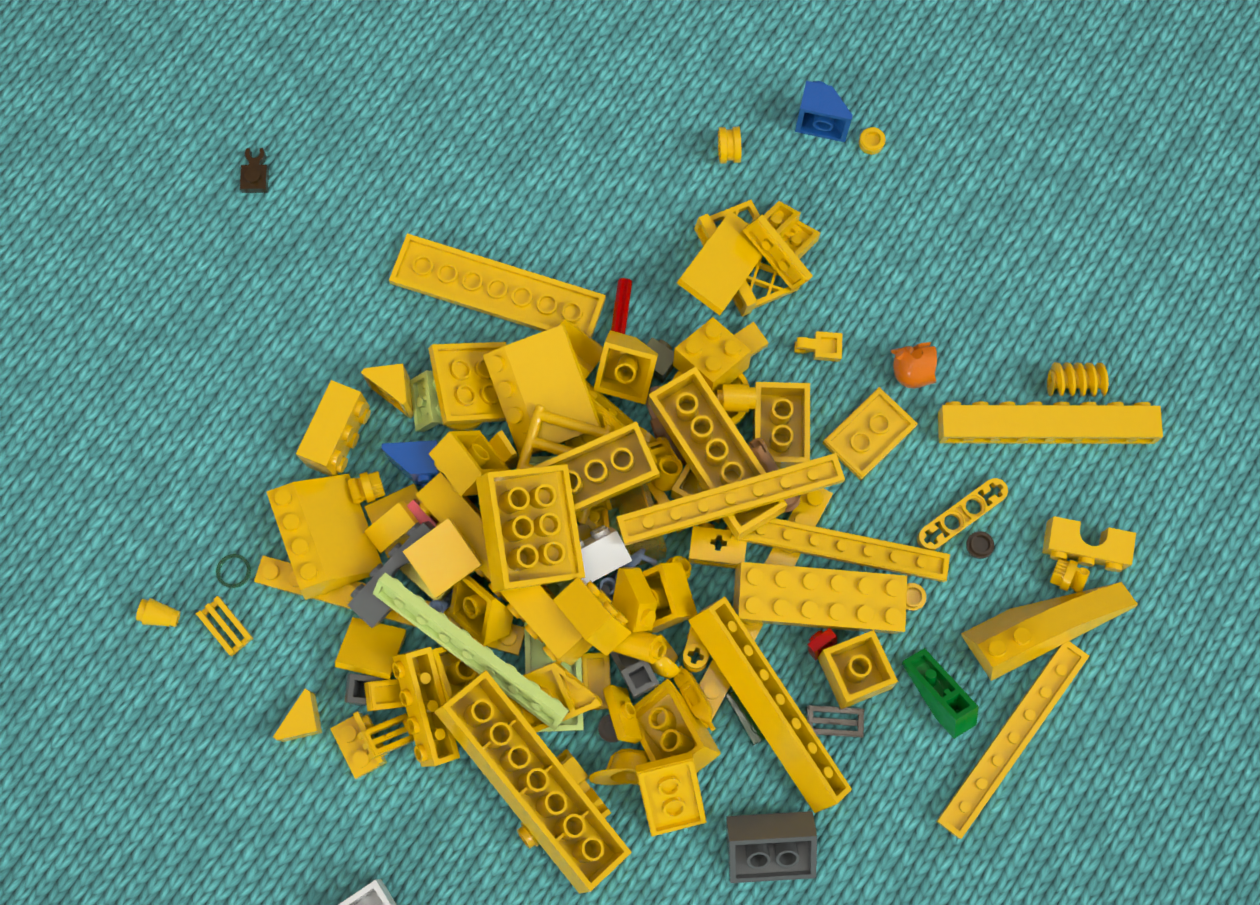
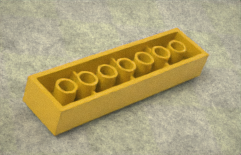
M440 472L416 494L421 500L419 507L427 516L432 517L438 522L436 526L447 518L452 519L483 563L475 572L480 577L484 576L490 582L481 511L467 496H460L454 492L450 486V481ZM490 583L488 586L492 590V584ZM546 585L494 592L499 598L502 597L506 602H509L506 607L517 619L520 618L523 622L527 623L524 627L535 640L538 639L541 643H545L543 650L553 661L556 660L560 664L565 662L572 666L592 647L554 603L553 599L556 596Z
M487 670L476 676L434 711L579 894L591 892L632 853Z

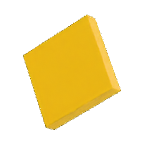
M447 518L403 551L435 598L441 596L483 565L451 518Z
M352 617L335 660V667L390 680L393 673L392 664L394 663L392 656L400 654L406 637V629L381 623L371 628L363 619Z

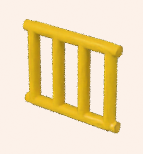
M536 405L516 469H526L535 466L529 464L534 448L556 455H561L574 449L538 438L542 422L597 438L613 432L614 427L605 425L602 428L547 412L541 405ZM591 507L576 513L577 522L582 525L586 524Z

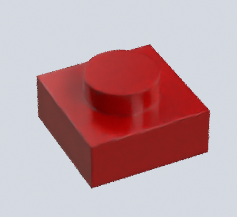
M830 627L824 632L820 630L809 639L810 643L807 644L808 653L816 661L824 649L837 645V636Z

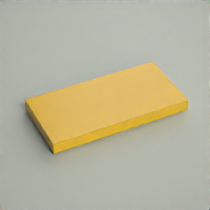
M729 211L677 281L679 286L719 316L763 256L742 231L748 223L732 211Z

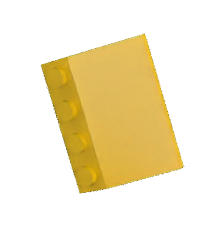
M564 324L483 355L519 457L536 405H541L547 412L601 427ZM542 422L537 437L562 444L584 434ZM534 448L532 455L542 452L543 450Z
M568 464L487 472L476 478L493 592L575 580L577 577L585 578Z
M349 474L291 482L266 491L299 589L305 600L370 577L371 571L378 564H382L377 548L364 532L369 526L360 503H353L347 483L351 479Z

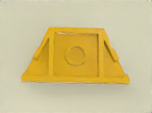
M557 661L523 675L528 680L537 683L541 690L552 698L558 699L569 710L562 721L603 704L602 700ZM507 695L535 732L549 727Z

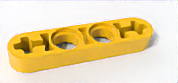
M998 478L986 481L927 524L918 533L917 543L919 547L932 551L937 550L1006 498L1008 494L1006 483ZM990 486L1000 489L998 496L993 495L987 501L983 498L991 490ZM967 501H977L980 505V512L977 514L969 513L966 509ZM955 516L959 521V527L955 530L948 529L944 523L945 517ZM940 528L942 533L934 539L935 545L932 542L926 543L924 541L926 538L925 532L931 535Z

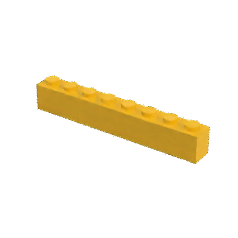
M952 401L942 405L938 411L939 443L1155 444L1163 438L1161 406H1151L1150 402H1138L1134 406H1124L1123 402H1111L1107 405H1097L1096 402H1083L1080 405H1070L1069 402H1056L1053 405H1043L1042 402H1029L1026 405H1016L1015 402L1008 401L1001 402L999 405H989L988 402L980 401L974 402L972 405H962L961 402Z
M724 596L688 620L813 812L817 813L838 804L852 788L727 598Z

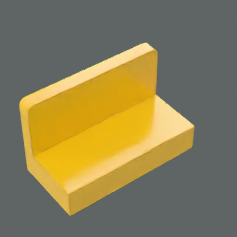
M564 319L560 325L564 324L585 380L600 361L603 346L569 320Z

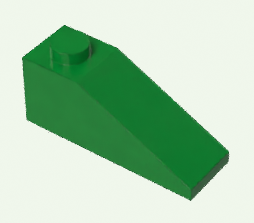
M925 648L902 661L903 667L934 717L954 739L977 725L979 706Z

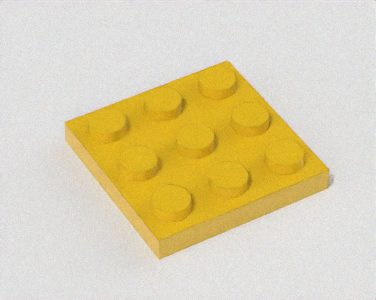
M506 342L432 344L428 348L443 425L506 421L483 355L507 345Z

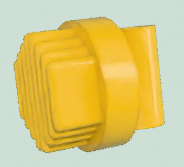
M378 471L370 474L367 472L360 473V478H351L347 481L354 504H359L364 500H367V503L376 501L375 498L385 496Z
M1058 559L1050 583L1060 586L1059 589L1068 591L1070 587L1075 592H1081L1084 589L1090 571L1087 568H1078V562L1071 559L1070 561Z

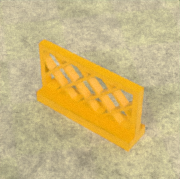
M752 200L711 216L707 213L698 217L694 230L702 245L706 244L717 229L714 222L724 220L729 211L738 216L739 212L748 209L752 216V221L758 218L760 214ZM761 257L755 266L753 277H747L732 300L743 317L750 314L757 307L798 291L800 287L792 291L789 286L781 288L773 285L776 275H780L772 266L761 263ZM758 269L773 273L770 283L756 279ZM753 285L768 289L766 296L756 299L752 292Z

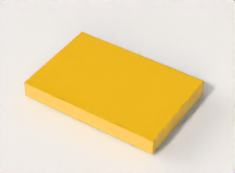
M878 387L822 444L831 453H836L838 459L861 481L917 427L918 423Z
M692 752L635 766L651 837L707 823Z

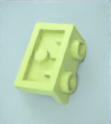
M426 370L410 380L415 431L426 432L438 424H443L433 371Z

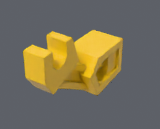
M568 749L564 750L556 758L602 816L606 818L611 814L610 810L586 782L589 776Z

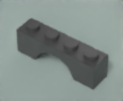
M429 521L422 524L417 522L407 532L409 536L407 541L403 545L399 542L388 553L391 558L384 566L380 563L371 571L369 576L372 579L365 586L360 584L351 593L350 596L353 599L348 606L371 628L379 625L393 610L373 595L378 579L384 573L394 578L401 567L410 563L403 551L435 528Z
M603 585L601 590L608 596L610 589L607 585ZM613 594L609 597L611 601H613ZM613 651L610 653L634 700L659 686V682L648 662Z

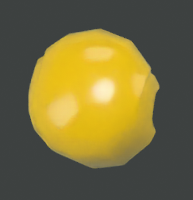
M659 634L658 636L662 637L665 644V653L660 660L654 664L649 663L655 674L664 678H673L680 673L682 666L675 664L678 659L676 652L665 637Z

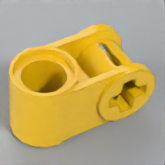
M661 436L655 442L647 444L661 476L652 480L656 488L662 491H670L678 480L683 465L671 448L669 441L664 436Z
M690 626L687 636L688 640L683 652V664L688 671L697 673L705 669L710 653L693 627ZM697 652L700 654L701 660L693 664L689 656H693Z

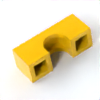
M1056 516L1047 521L1042 553L1049 554L1051 559L1067 560L1068 558L1078 560L1079 565L1088 567L1098 564L1105 566V570L1111 572H1122V570L1132 565L1136 539L1135 532L1108 527L1101 532L1098 546H1091L1086 544L1080 536V521Z

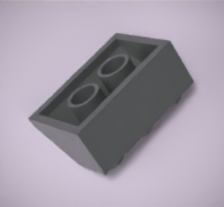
M812 811L726 816L730 883L816 878L817 833Z

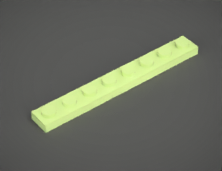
M384 573L378 579L373 595L478 674L487 670L506 695L554 731L557 729L569 712L558 699L549 696L540 689L537 683L525 678L517 672L513 665L505 663L490 648L481 645L466 630L460 629L449 621L445 614L437 612L422 597L413 594L405 588L398 579L392 578L387 573Z

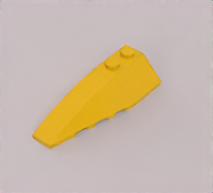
M1119 582L1008 609L961 633V636L992 681L1137 607L1138 603L1124 584Z

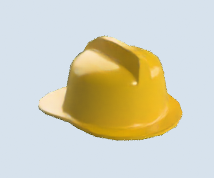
M621 749L610 757L606 770L590 774L588 779L590 782L599 785H639L635 766L648 763L650 759L643 750Z

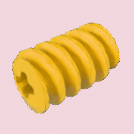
M1054 362L1047 378V392L1049 396L1053 395L1054 389H1058L1059 396L1064 395L1065 389L1069 390L1070 396L1075 395L1076 389H1079L1081 396H1085L1087 389H1090L1091 396L1095 397L1098 389H1100L1104 397L1109 385L1108 373L1103 363H1097L1094 366L1093 363L1087 362L1083 366L1082 363L1076 362L1072 366L1069 362H1065L1063 365L1059 362Z

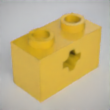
M702 523L692 528L688 561L691 564L735 569L737 564L745 562L747 542L730 539L731 530L728 526L723 530L715 529L713 524ZM716 540L721 541L722 547L720 551L715 550V545H711L715 544Z

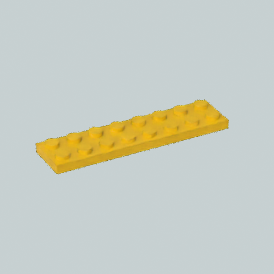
M408 233L389 278V282L392 285L542 332L559 326L564 319H567L591 338L606 300V295Z

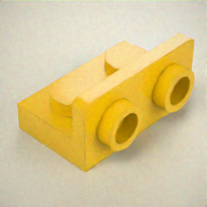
M359 711L353 713L352 717L330 728L355 779H359L386 764L387 761L384 756L388 754L386 753L369 760L367 756L369 751L368 749L364 750L362 746L364 741L363 739L359 740L357 734L373 727L374 724L368 714L363 716ZM380 743L376 745V748L379 749L383 747L384 744Z

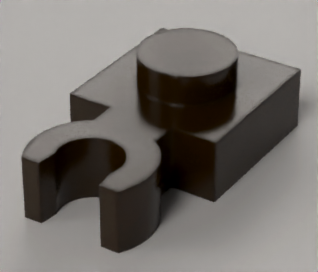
M250 148L245 150V157L249 165H241L240 190L242 193H268L269 168L267 165H263L267 158L263 148H260V154L255 158L252 157Z

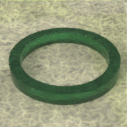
M230 554L223 557L216 568L217 579L228 588L243 586L251 575L250 563L239 554ZM231 558L243 560L247 567L245 578L237 584L224 582L220 573L222 565Z

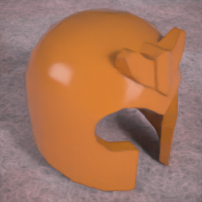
M931 342L919 343L914 347L905 346L891 350V353L895 354L893 362L895 377L900 384L907 388L915 389L936 383L937 351L935 346L929 347Z

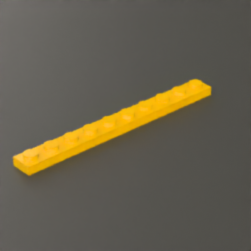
M822 488L802 494L800 496V504L792 511L787 521L816 526L833 493ZM772 548L764 564L795 566L801 553ZM742 622L755 641L763 623ZM714 659L699 684L713 709L712 720L731 686ZM702 722L704 726L708 729L709 726L706 723Z
M262 556L254 579L255 583L303 596L291 563ZM356 581L311 599L351 609L348 606L353 599L350 596L351 593L360 584L364 586L366 584ZM450 607L444 611L449 621L460 629H464L449 615ZM392 610L384 618L416 627L395 610ZM512 624L510 635L486 644V647L519 656L525 637L524 627Z

